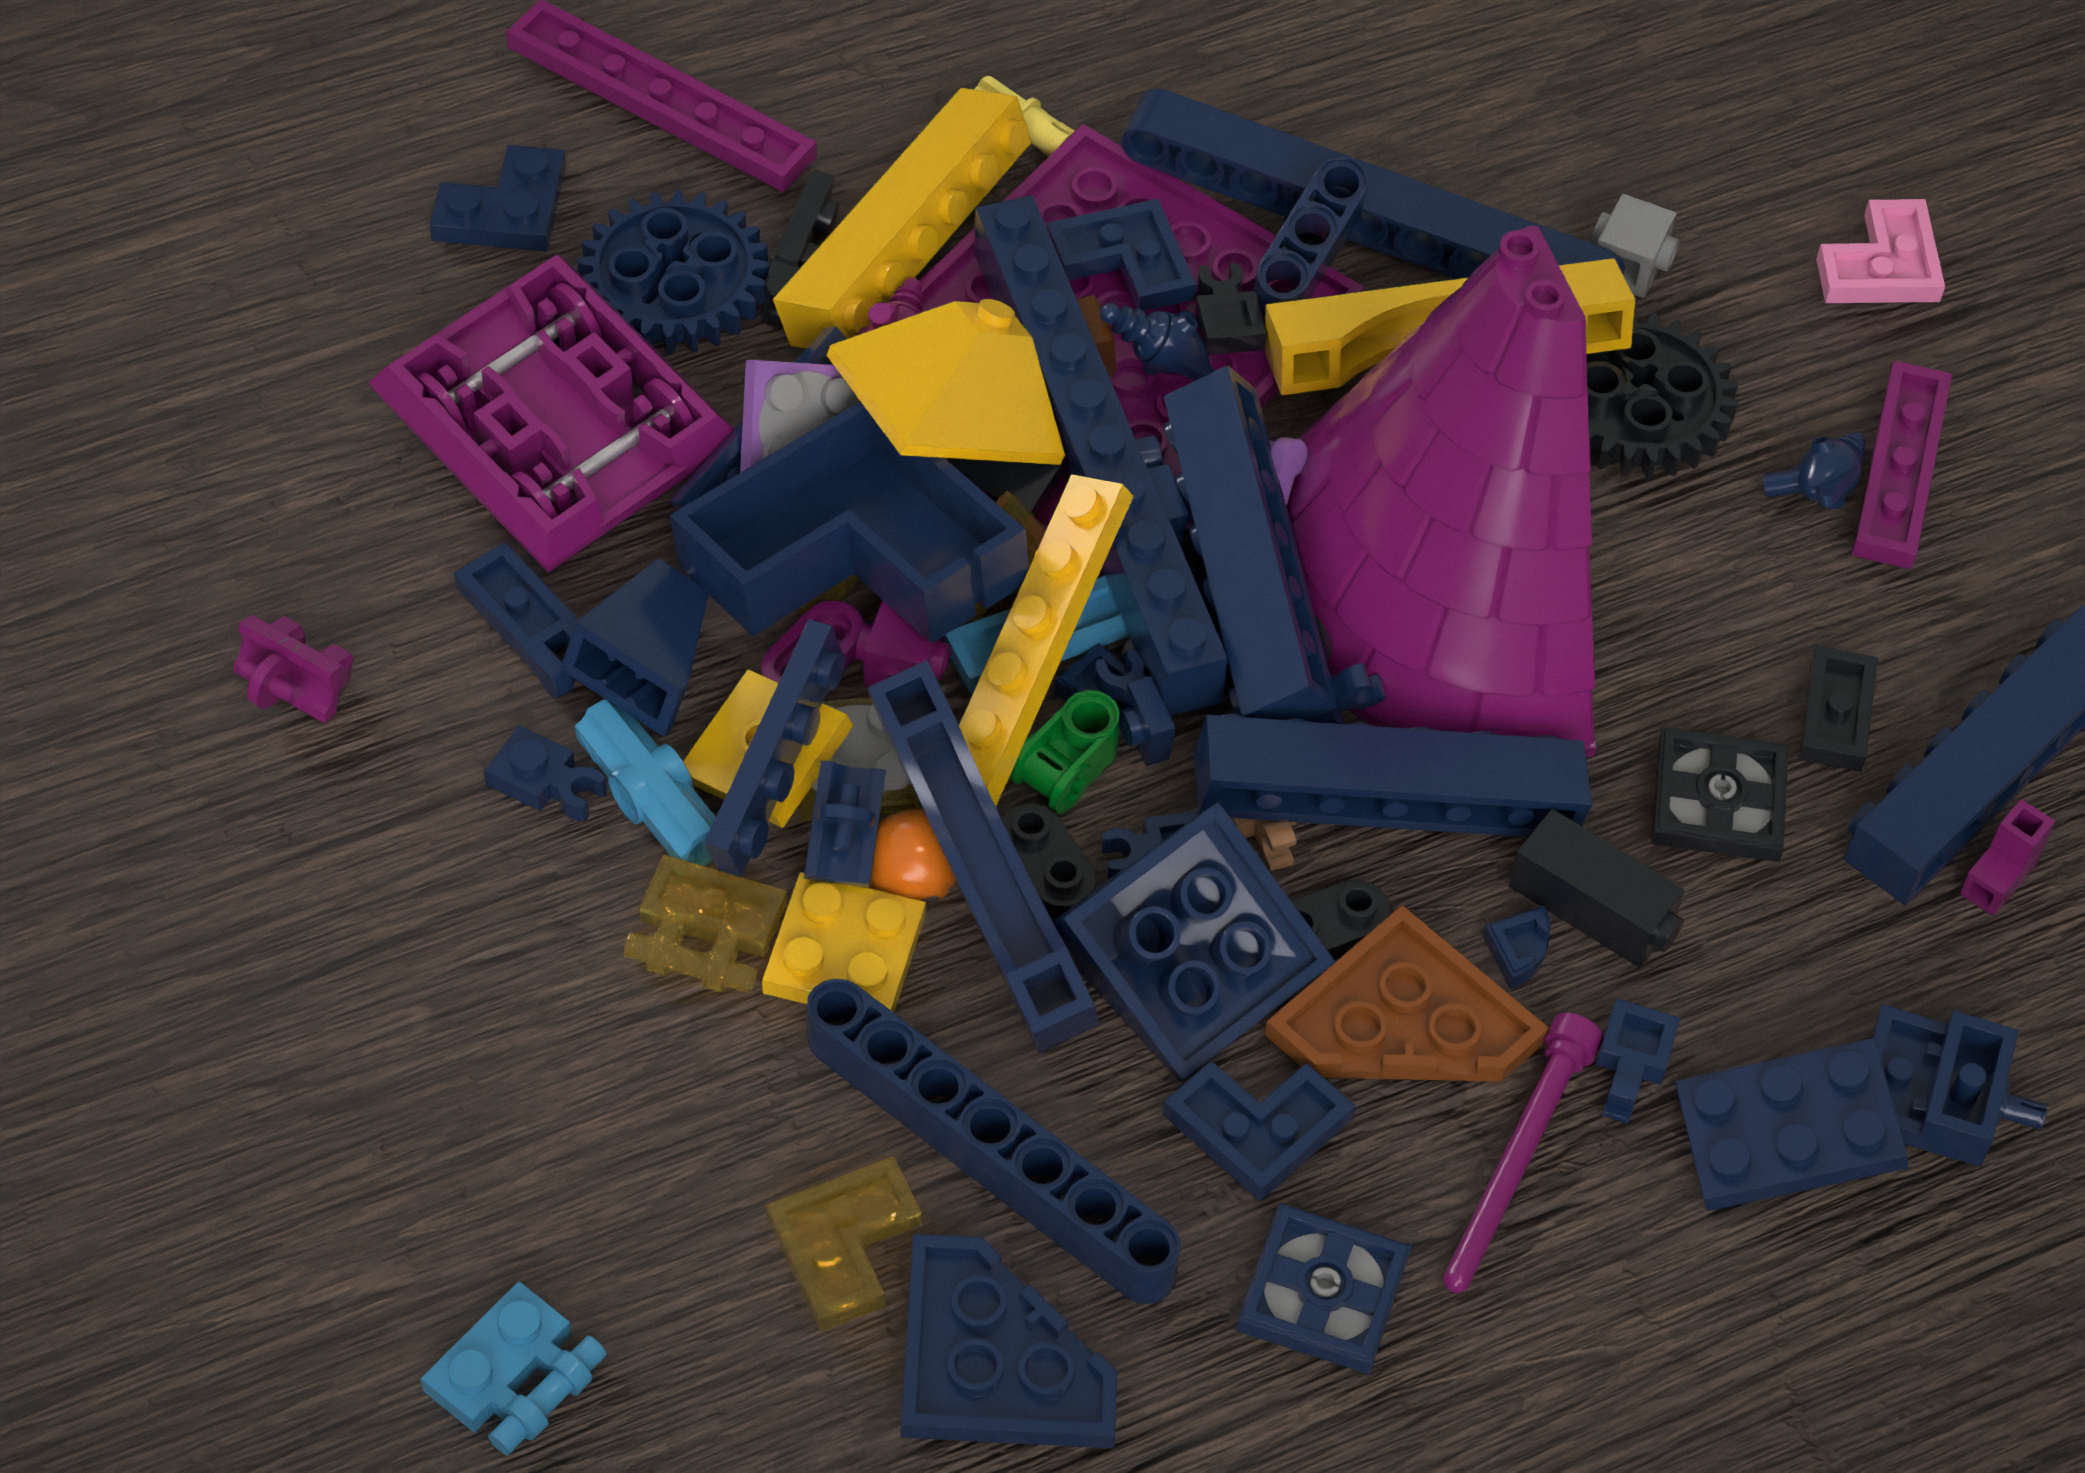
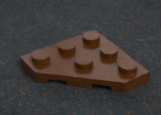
M1401 905L1266 1022L1265 1036L1299 1066L1302 1067L1307 1063L1323 1078L1502 1082L1544 1044V1038L1550 1028L1407 908Z

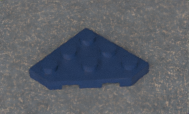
M913 1234L900 1437L1114 1448L1117 1370L1099 1352L1093 1354L1068 1329L1069 1323L1031 1285L1025 1287L1001 1263L1002 1256L983 1237Z

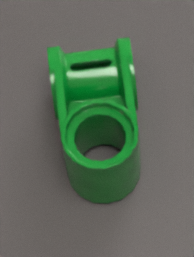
M1094 690L1078 692L1071 696L1038 732L1031 734L1025 740L1009 780L1019 785L1025 782L1049 799L1050 809L1057 814L1067 812L1077 803L1087 787L1117 757L1120 713L1117 703L1109 695ZM1094 729L1099 732L1091 734L1084 733L1082 730Z

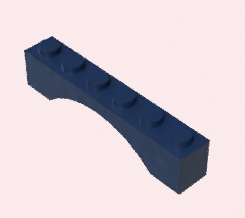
M928 660L867 687L876 714L1038 1053L1098 1026L1099 1022L1095 1005L1065 943L1045 909L1010 839Z

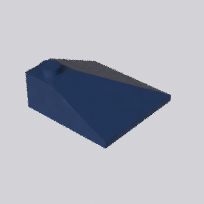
M1219 802L1210 806L1052 921L1065 943L1074 964L1085 979L1179 1081L1187 1078L1335 963V960Z

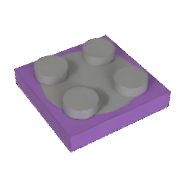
M746 360L740 473L860 402L834 365Z

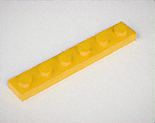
M1071 474L959 724V728L995 807L1134 497L1123 484Z

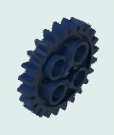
M676 190L671 202L663 203L658 193L652 192L650 197L651 205L645 207L631 198L628 200L629 213L627 215L610 209L608 211L609 226L594 223L592 226L593 240L582 241L583 258L577 260L578 272L652 346L656 341L664 342L667 355L673 354L677 342H685L690 351L695 353L698 351V339L706 337L715 346L721 345L720 330L725 329L730 333L739 335L741 333L740 318L755 320L757 318L756 303H763L767 300L765 298L764 285L770 270V264L768 262L767 243H760V229L758 226L746 228V213L743 211L728 217L727 201L725 200L718 202L712 208L706 207L705 193L698 194L692 203L684 202L681 190Z

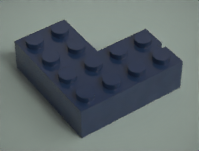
M861 401L670 514L679 567L696 583L700 584L709 593L708 595L752 636L855 574L931 644L976 616V603L981 604L987 609L1019 589L1029 570L1026 529L944 457L900 455Z

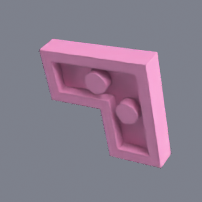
M1926 199L1869 200L1864 217L1870 243L1820 245L1816 261L1825 303L1941 301L1945 283Z

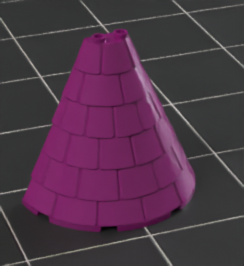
M1531 225L1521 230L1506 233L1501 238L1499 248L1468 277L1458 290L1437 306L1423 323L1405 336L1388 356L1372 368L1354 388L1341 397L1326 414L1315 421L1299 437L1307 447L1308 456L1301 473L1294 478L1287 511L1314 615L1321 620L1333 640V652L1327 663L1329 672L1334 677L1352 665L1363 663L1366 666L1368 677L1378 674L1382 680L1386 696L1384 701L1369 708L1347 709L1348 711L1370 725L1378 727L1407 729L1429 727L1436 731L1465 733L1490 731L1497 735L1524 737L1551 735L1559 739L1584 741L1587 758L1595 755L1597 747L1594 736L1592 689H1595L1589 556V546L1592 545L1589 481V471L1591 470L1587 396L1586 317L1539 227Z

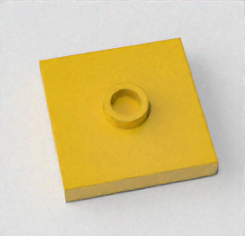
M749 669L746 671L683 760L692 779L693 786L723 800L725 799L777 688V682ZM823 703L819 709L820 723L816 736L810 745L802 746L794 763L795 773L791 790L784 801H777L768 820L781 828L786 825L819 777L821 760H831L854 726L847 714Z

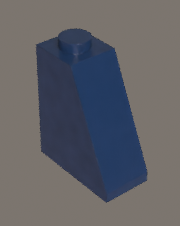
M657 558L576 622L560 670L663 737L666 736L672 729L689 683L709 593L700 584Z

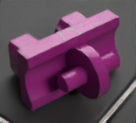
M251 614L239 622L238 632L242 638V645L234 663L233 672L249 681L247 699L250 703L260 709H267L273 706L279 699H282L323 723L336 715L339 691L351 680L353 656L350 652L335 644L326 646L319 652L305 645L306 634L302 630L301 625L285 616L268 624Z

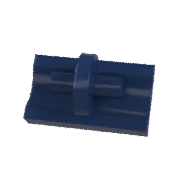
M821 760L804 879L869 888L886 770L856 768Z

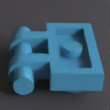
M518 1281L420 1380L423 1391L473 1433L493 1414L501 1418L503 1421L488 1435V1438L497 1450L509 1456L525 1438L533 1441L548 1426L549 1422L546 1417L569 1394L574 1396L580 1394L593 1379L590 1372L607 1356V1353L603 1346L591 1336H586L571 1352L559 1349L572 1335L570 1321ZM537 1369L547 1375L527 1397L515 1393Z

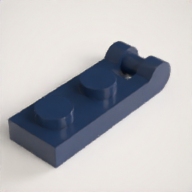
M506 542L454 572L456 588L538 675L541 684L550 696L558 699L574 689V681L576 679L560 670L563 659L559 660L553 652L563 645L568 647L578 619Z

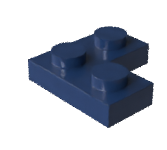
M507 145L498 187L440 182L430 222L432 241L547 252L566 169L565 150Z
M1159 199L1046 223L1047 231L1068 281L1120 269L1136 308L1143 311L1195 300V280Z
M1210 1061L1164 1101L1162 1115L1256 1199L1261 1201L1353 1119L1355 1105L1307 1063L1259 1103L1215 1063Z

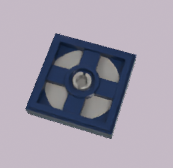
M1279 1203L1239 1315L1236 1331L1370 1375L1412 1245Z

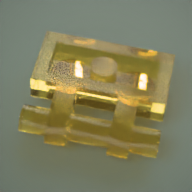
M663 854L640 905L641 921L659 927L654 938L631 931L624 947V956L645 962L648 971L668 976L671 971L701 979L703 987L724 992L728 987L750 994L757 978V968L737 963L735 960L740 950L765 958L787 906V891ZM687 934L714 942L711 953L707 954L680 946L683 935Z

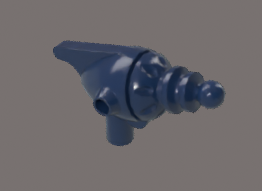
M1107 303L1101 307V320L1112 324V331L1118 335L1121 334L1122 341L1132 342L1134 353L1141 360L1142 368L1146 373L1156 375L1161 372L1183 375L1196 381L1215 371L1210 365L1208 351L1201 337L1196 332L1198 324L1197 318L1193 313L1180 311L1177 314L1155 311L1145 316L1143 310L1139 308L1133 310L1127 305L1123 306L1120 310L1113 303Z
M1853 432L1836 439H1830L1827 436L1814 439L1811 448L1805 453L1800 464L1793 466L1791 470L1764 474L1763 484L1766 496L1774 497L1803 493L1807 499L1821 503L1822 507H1827L1828 509L1842 507L1845 496L1856 488L1861 477L1862 459L1866 445L1865 436L1860 432Z

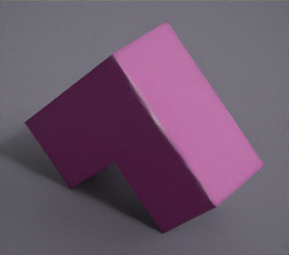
M2020 799L1999 824L1989 849L1968 872L1960 894L1994 916L2037 865L2055 820Z

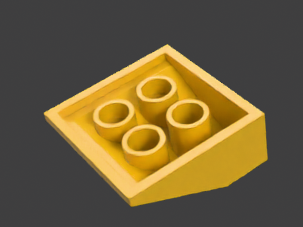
M983 299L980 303L953 301L830 345L826 356L900 455L1061 465L1065 453L1033 338L1015 317L1013 309L1008 305L993 299Z

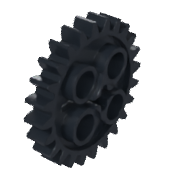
M1652 313L1646 324L1638 323L1634 314L1631 348L1587 354L1590 453L1595 452L1599 455L1598 469H1604L1613 460L1620 463V472L1624 477H1627L1633 465L1641 466L1647 479H1652L1655 466L1662 465L1671 476H1676L1680 460L1695 469L1699 465L1702 453L1713 457L1716 454L1719 441L1727 440L1738 406V401L1734 400L1738 383L1728 380L1732 368L1730 363H1716L1720 349L1717 345L1702 349L1699 347L1702 332L1696 331L1684 337L1679 334L1681 328L1680 320L1676 319L1666 329L1659 327L1657 313Z

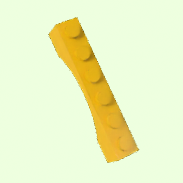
M1612 258L1560 265L1559 267L1586 317V354L1631 348L1635 297L1616 260ZM1468 278L1267 304L1265 329L1267 333L1265 355L1281 395L1340 388L1358 373L1372 367L1388 356L1405 336L1423 323L1430 313L1458 290Z

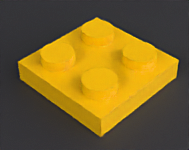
M800 872L762 979L763 994L807 1004L808 996L814 987L823 981L843 979L858 985L894 1013L926 917V902L865 887L804 879V873Z

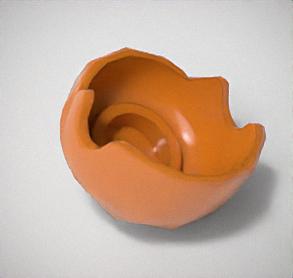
M904 810L885 817L878 823L869 888L920 901L931 896H938L939 899H943L949 892L950 887L954 886L956 879L923 810Z

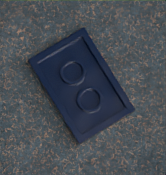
M1875 1038L1675 1081L1706 1211L1909 1168L1906 1148Z

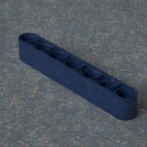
M831 979L823 981L813 988L808 996L806 1006L807 1040L811 1052L821 1062L1128 1299L1136 1303L1152 1304L1162 1301L1171 1294L1176 1285L1181 1241L1178 1232L1169 1222L858 985L848 980ZM835 1018L849 1021L843 1025H830L826 1023V1021ZM887 1056L894 1057L900 1061L893 1064H881L875 1060ZM940 1095L951 1100L946 1103L937 1104L925 1099L930 1096ZM990 1134L996 1135L1003 1140L990 1144L983 1143L976 1138ZM1036 1174H1045L1053 1177L1055 1181L1039 1184L1028 1178ZM1097 1214L1105 1217L1108 1221L1103 1224L1094 1225L1081 1220V1217ZM1144 1254L1152 1255L1160 1259L1162 1263L1154 1266H1145L1136 1262L1133 1258Z

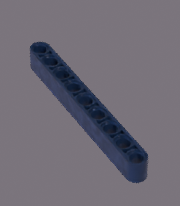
M1150 89L1143 93L1121 138V147L1125 154L1143 166L1284 217L1289 216L1315 172L1325 160L1334 156H1348L1163 89ZM1356 159L1367 171L1369 184L1361 216L1347 238L1350 241L1452 278L1462 279L1468 278L1499 248L1501 238L1506 233L1533 225L1539 227L1559 266L1614 258L1623 276L1625 275V265L1622 259L1606 248ZM1340 186L1327 189V192L1333 197L1348 198L1352 196L1349 190Z

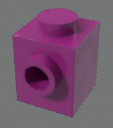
M882 600L874 624L864 623L861 628L856 645L855 658L856 660L864 661V687L866 688L928 660L936 679L942 680L947 669L951 645L944 642V636L930 644Z

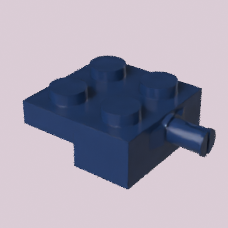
M1882 1004L1876 1019L1872 1038H1875L1904 1144L1981 1167L1993 1142L1995 1130L2001 1118L2040 1131L2047 1114L2048 1103L2037 1102L2009 1093L2008 1075L2019 1030L1953 1010L1948 1023H1944Z

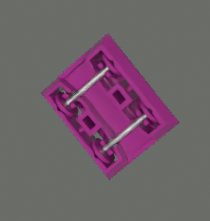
M556 254L389 364L369 381L370 388L547 573L556 569L697 471L735 429L559 254ZM557 337L560 339V348L552 341ZM632 381L643 391V394L634 400ZM458 403L460 404V411L456 405Z

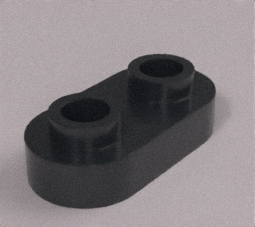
M1022 804L1005 813L1001 820L1050 918L1056 919L1095 890L1096 875L1092 865L1059 817L1052 810L1038 804ZM1036 829L1040 832L1036 834H1026L1021 830ZM1057 875H1068L1073 880L1059 882L1054 877Z
M1362 880L1341 882L1291 901L1334 960L1346 954L1389 917L1390 904L1384 892L1374 884ZM1348 905H1359L1367 910L1361 912L1354 911Z

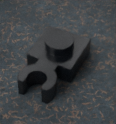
M1230 263L1228 280L1225 281L1213 279L1209 275L1207 265H1202L1198 269L1196 288L1198 296L1196 298L1195 315L1202 341L1209 355L1265 350L1267 333L1256 292H1241L1243 271L1237 263Z

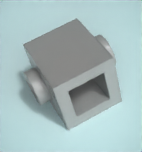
M1622 193L1611 215L1605 212L1601 213L1595 226L1591 243L1614 252L1622 259L1625 265L1624 278L1633 295L1645 298L1658 270L1668 272L1676 256L1680 239L1671 235L1677 212Z

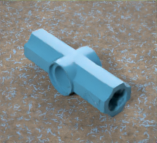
M604 699L589 707L582 720L575 725L576 739L607 776L612 795L624 815L635 825L644 822L681 870L693 868L697 871L713 862L704 842L716 817L694 791L690 774L677 752L666 743L658 747L636 718L608 700Z

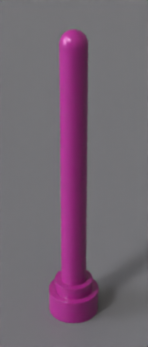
M1567 1012L1559 1013L1555 1016L1549 1032L1544 1038V1044L1547 1048L1545 1057L1548 1063L1444 1273L1443 1282L1449 1291L1461 1293L1469 1287L1572 1073H1578L1584 1066H1589L1593 1063L1604 1040V1035L1600 1028L1589 1019Z

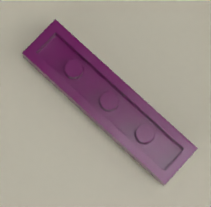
M1893 360L1876 433L1851 553L1852 556L1912 569L1917 555L1952 378L1951 373Z

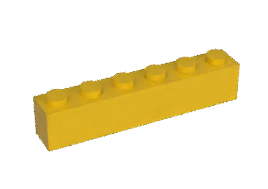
M960 88L773 298L790 346L807 349L826 327H837L847 339L859 335L860 328L869 324L868 312L870 308L877 303H888L896 289L902 286V283L907 278H915L1031 144L1029 130L1017 96Z

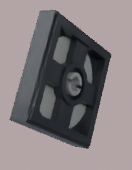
M1662 727L1658 741L1651 844L1780 862L1784 850L1789 745Z

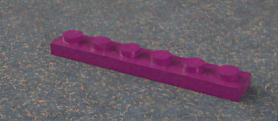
M538 0L506 31L507 47L783 193L817 158L816 141L544 0Z

